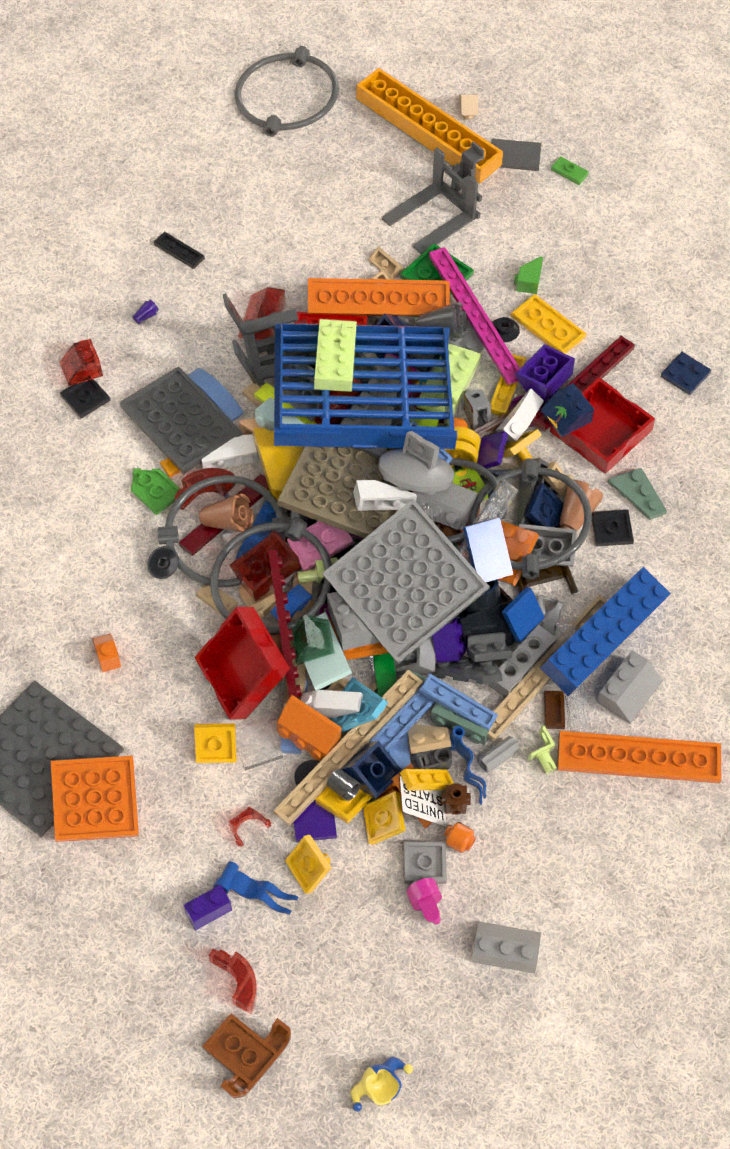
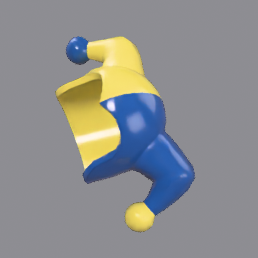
M392 1056L383 1064H374L367 1068L362 1080L351 1089V1097L354 1103L353 1110L359 1112L362 1109L360 1098L368 1095L376 1105H384L391 1102L398 1095L402 1086L400 1079L395 1074V1070L402 1069L406 1074H410L413 1072L412 1065L405 1064L400 1059Z

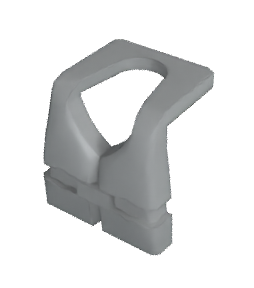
M539 595L537 601L545 618L538 625L554 635L557 630L556 625L559 622L562 606L565 603ZM543 599L557 603V605L553 609L546 611Z

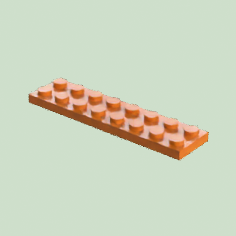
M308 278V314L383 316L386 313L394 316L419 317L421 314L450 305V281Z
M560 731L558 771L720 783L721 743Z

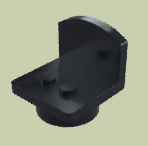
M497 579L486 582L490 589L456 616L462 627V639L466 652L467 636L504 632L505 644L508 647L516 642L502 613L513 599L499 586Z

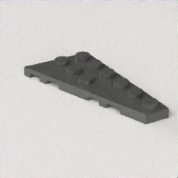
M387 354L385 357L390 359H397L389 354ZM379 366L376 371L400 372L398 366ZM371 378L368 384H399L400 380ZM362 391L359 397H397V392ZM354 404L350 410L394 411L395 405ZM345 417L340 425L391 426L392 418ZM356 448L378 460L386 451V448Z

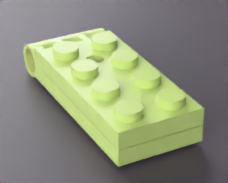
M320 319L314 389L352 392L357 322Z
M448 343L454 416L464 396V392L467 390L480 364L481 353ZM435 367L432 372H442V367ZM428 380L425 385H443V380ZM422 392L419 398H444V393ZM417 405V408L426 411L445 412V406Z

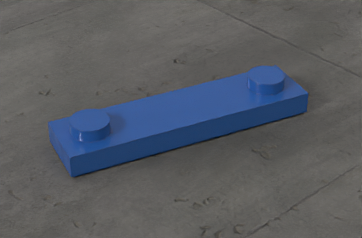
M264 502L252 527L259 524L272 523V518H277L269 502ZM272 530L259 532L247 537L236 555V560L254 567Z

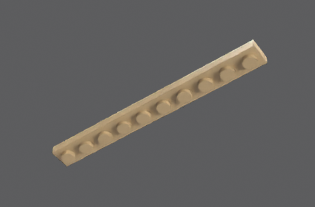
M598 595L493 711L498 716L489 730L488 738L495 742L551 680L540 667L607 602L605 598Z
M407 670L383 695L382 698L388 704L378 718L352 728L274 810V814L290 826L327 787V780L332 772L336 769H342L369 743L381 728L421 688L423 681L410 670Z

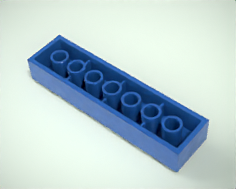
M643 566L540 669L569 696L671 593Z

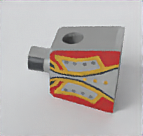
M467 389L464 392V411L471 429L474 430L491 421V404L481 389Z

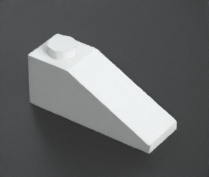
M529 389L496 431H505L508 434V442L517 441L530 425L544 400L532 389Z
M253 434L234 437L201 459L203 472L258 462Z
M357 480L353 492L357 511L400 510L412 499L415 502L417 499V495L414 493L399 490L397 487L376 480Z
M315 690L302 693L301 701L329 719L359 712L363 694L361 692Z

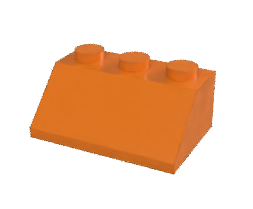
M292 695L289 698L277 721V732L282 738H288L297 748L304 749L317 761H321L340 742L342 727Z

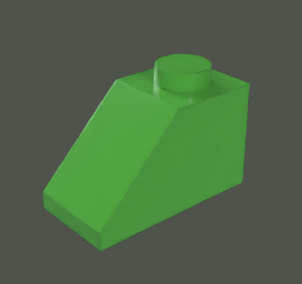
M538 257L520 267L519 274H515L514 284L517 285L516 291L537 294L543 257Z

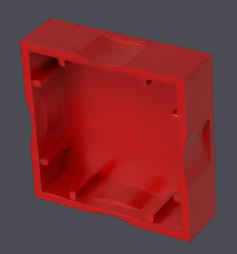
M599 377L582 392L594 408L592 422L563 437L551 425L550 433L606 474L653 430L655 418L637 404L627 400L618 390Z
M236 607L222 623L214 637L209 639L194 657L204 676L212 685L217 699L229 720L248 718L290 670L254 607Z

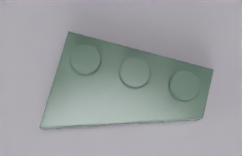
M642 468L608 479L607 483L612 487L614 486L619 491V494L633 503V506L647 519L651 520L666 514V508Z

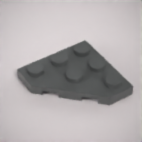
M462 656L460 661L435 663L434 673L437 678L444 679L446 675L453 677V680L467 682L469 681L468 679L476 681V684L503 681L502 673L494 660L474 662L471 658Z

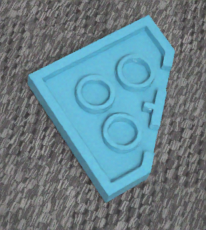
M352 677L342 691L361 692L363 694L360 711L329 719L342 727L341 732L377 719L388 702Z

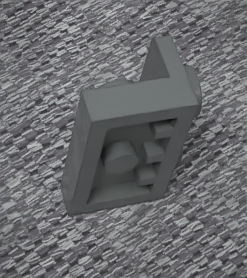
M504 632L467 636V655L474 662L512 658V650L505 644Z

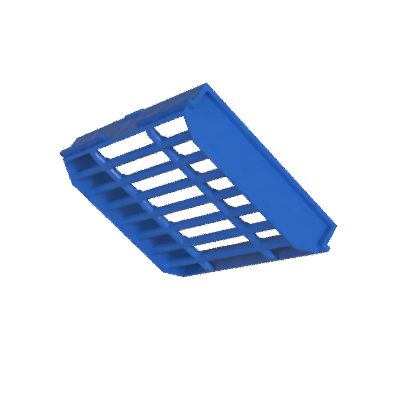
M275 324L274 446L403 448L406 433L413 431L426 441H430L440 447V449H455L457 431H454L448 351L449 328L356 325L355 353H397L399 359L354 358V365L398 366L400 372L353 371V378L399 379L400 384L352 383V391L399 392L401 398L329 396V392L334 390H320L322 396L282 395V390L319 389H314V383L282 382V377H315V370L283 369V364H316V357L283 356V351L317 352L319 324ZM406 354H441V360L406 359ZM407 367H442V372H407ZM408 379L443 380V385H408ZM408 393H444V398H408ZM282 403H320L322 409L282 408ZM330 404L400 405L402 411L330 409ZM409 406H445V412L409 411ZM282 416L321 417L322 424H282ZM330 418H400L402 426L330 425ZM410 419H446V427L410 426Z

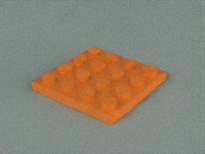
M133 756L51 761L55 842L139 836Z

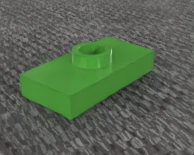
M560 157L551 167V171L577 185H580L589 174V171L563 157Z

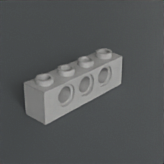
M538 625L525 637L522 643H517L513 649L512 658L502 660L499 670L502 673L503 681L489 683V687L506 698L556 643L557 637ZM506 673H511L513 676H508Z

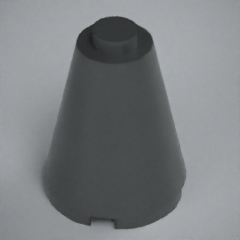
M455 302L419 315L418 319H416V326L449 328V337L464 338L463 331H467L466 311H462L461 307L463 304L461 302Z

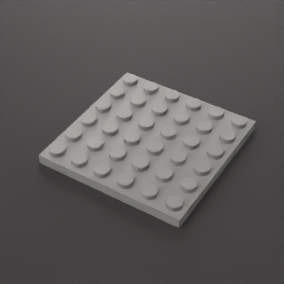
M414 499L322 573L398 664L490 589L489 585Z

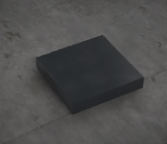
M90 374L60 392V396L81 419L111 401L110 396Z
M628 509L592 512V526L596 547L634 543Z

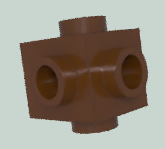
M458 783L446 785V791L441 796V803L445 805V814H466L467 805H471V793H467V785Z

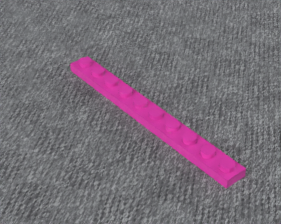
M443 247L429 252V258L443 281H450L452 296L456 302L463 304L461 307L462 311H466L468 322L506 384L510 385L518 382L516 373L520 367L446 248Z

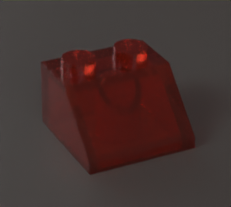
M91 339L73 343L60 361V366L68 386L103 376L100 360Z

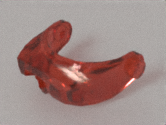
M248 807L235 818L229 820L230 829L239 847L244 846L238 836L237 830L244 821L257 819L262 821L267 828L271 827L270 820L251 807Z

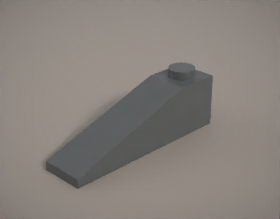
M541 458L533 459L538 461V467L547 468L549 463ZM538 475V480L534 483L522 481V476H519L518 527L519 524L537 526L525 515L537 485L544 484L555 495L558 494L542 475Z

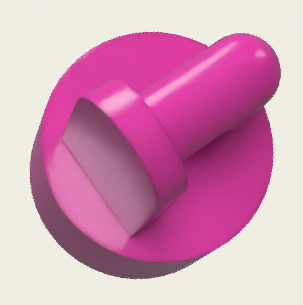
M424 877L411 883L406 893L413 909L417 911L422 910L428 922L435 925L439 924L441 918L437 903L442 899V895L435 879Z

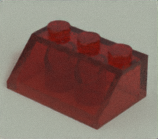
M266 287L252 294L243 322L249 319L255 320L269 316L270 313L283 312L286 303L285 290ZM273 328L255 333L256 341L274 336ZM239 331L238 337L243 338V335Z
M276 531L229 565L243 588L255 601L274 588L268 551L276 550L277 555L282 557L283 567L280 568V574H284L285 579L301 568L299 557Z

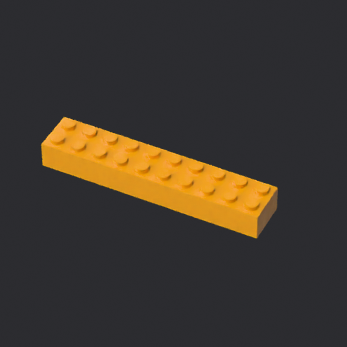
M377 68L356 85V99L432 152L438 147L445 154L444 160L453 166L457 163L460 165L462 153L471 147L472 142L480 146L485 153L484 159L476 163L475 179L479 184L501 167L502 150L382 69Z

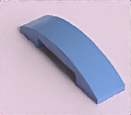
M197 368L188 374L190 379L232 422L244 414L232 395L208 372Z

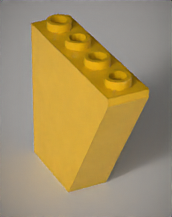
M255 427L254 442L270 493L278 500L305 446H274V431Z

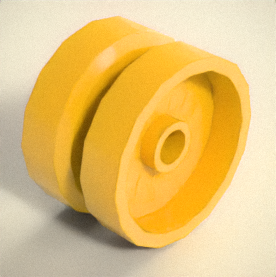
M454 427V431H457L455 449L444 450L452 458L465 459L477 463L481 441L479 435L465 427Z

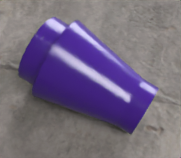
M150 299L142 304L132 318L136 323L140 324L157 315L156 312L159 309Z

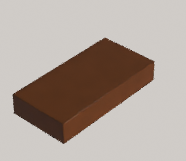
M544 691V722L546 729H565L563 691Z

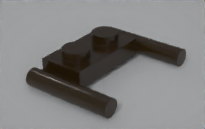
M554 565L539 569V576L535 579H527L521 573L516 584L520 594L525 587L565 578L571 594L578 592L569 566Z

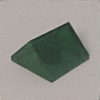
M303 615L292 630L297 665L335 653L329 620Z

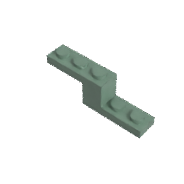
M410 670L413 674H415L418 678H420V679L423 681V683H424V681L426 680L427 677H424V676H422V675H420V674H418V673H416V672ZM436 702L431 711V720L435 725L439 727L445 726L451 729V731L456 726H461L465 730L464 736L468 737L471 742L485 745L489 730L457 716L454 712Z

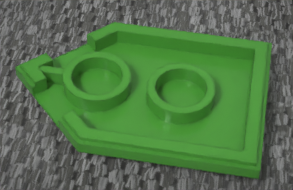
M133 468L131 492L155 515H158L173 504L183 493L160 469L141 470V468Z

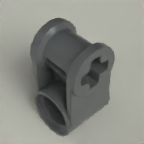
M448 747L419 752L412 757L418 769H449L452 766V751ZM445 756L448 759L442 761L439 759V757Z

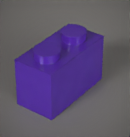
M458 617L453 618L432 636L436 662L460 661L463 654H465V644L461 641L462 627L458 622Z
M219 885L184 904V910L196 931L232 911V905L223 887Z

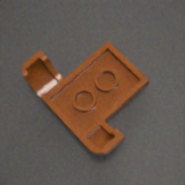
M230 1014L202 1046L203 1050L234 1074L230 1080H224L220 1088L234 1099L246 1096L286 1049L291 1040V1030L289 1026L277 1018L272 1024V1029L268 1036L262 1039L233 1014Z

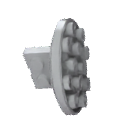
M413 431L406 433L403 448L385 452L380 457L378 464L379 471L384 476L383 479L397 485V488L402 491L411 490L434 495L435 492L447 490L454 479V470L451 465L438 457L440 447L430 441H426Z

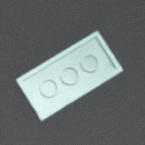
M326 612L292 630L294 640L315 690H319L352 674Z

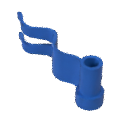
M456 726L452 733L449 734L451 747L448 748L451 751L456 750L465 759L467 767L463 773V779L479 790V803L482 805V794L483 798H486V782L483 778L470 771L473 753L462 741L465 730L461 726Z
M232 861L227 863L223 873L216 879L213 885L214 888L221 885L226 894H228L229 890H233L244 898L261 900L274 911L288 915L292 911L278 905L265 891L284 900L297 901L299 898L296 895L282 892L269 881H257L238 871L239 866Z

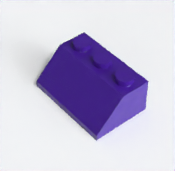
M544 344L518 370L516 378L526 393L529 389H532L544 400L543 404H545L573 375L575 358Z

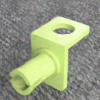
M330 558L331 564L338 561L337 558ZM316 560L314 570L297 571L299 584L316 581L319 588L321 578H325L322 575L325 571L323 561Z
M544 725L541 726L539 734L546 746L530 753L527 759L528 761L535 758L539 759L545 773L548 774L550 771L556 770L557 766L549 754L554 748L555 743Z

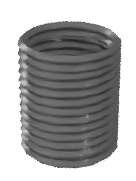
M341 768L333 771L327 780V786L346 801L353 799L360 789V783Z

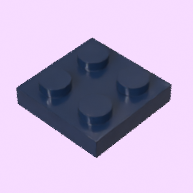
M682 351L661 373V377L683 392L691 395L709 376L711 369Z
M539 484L525 515L537 526L558 528L564 503L544 484Z

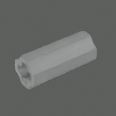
M508 736L480 756L478 763L486 773H490L519 752L520 747L513 737Z

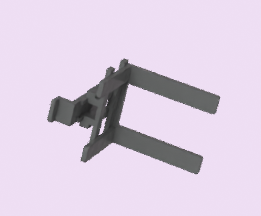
M472 142L471 147L462 153L460 165L457 163L450 169L444 163L445 154L438 147L435 148L432 184L383 215L382 220L389 226H392L437 195L443 194L462 213L413 245V248L422 254L432 244H439L476 218L479 219L481 213L476 210L477 201H482V195L478 193L475 168L476 163L484 159L485 151L475 142ZM444 172L452 178L451 187L443 181Z
M225 293L223 294L225 308L243 335L247 357L236 340H232L234 353L253 383H257L258 386L264 385L265 379L275 377V324L298 321L296 309H291L280 313L274 312L270 313L269 316L255 320L249 319L243 322ZM273 328L274 336L256 341V332ZM267 351L268 355L259 357V353ZM283 351V356H317V352ZM283 364V369H287L289 364Z

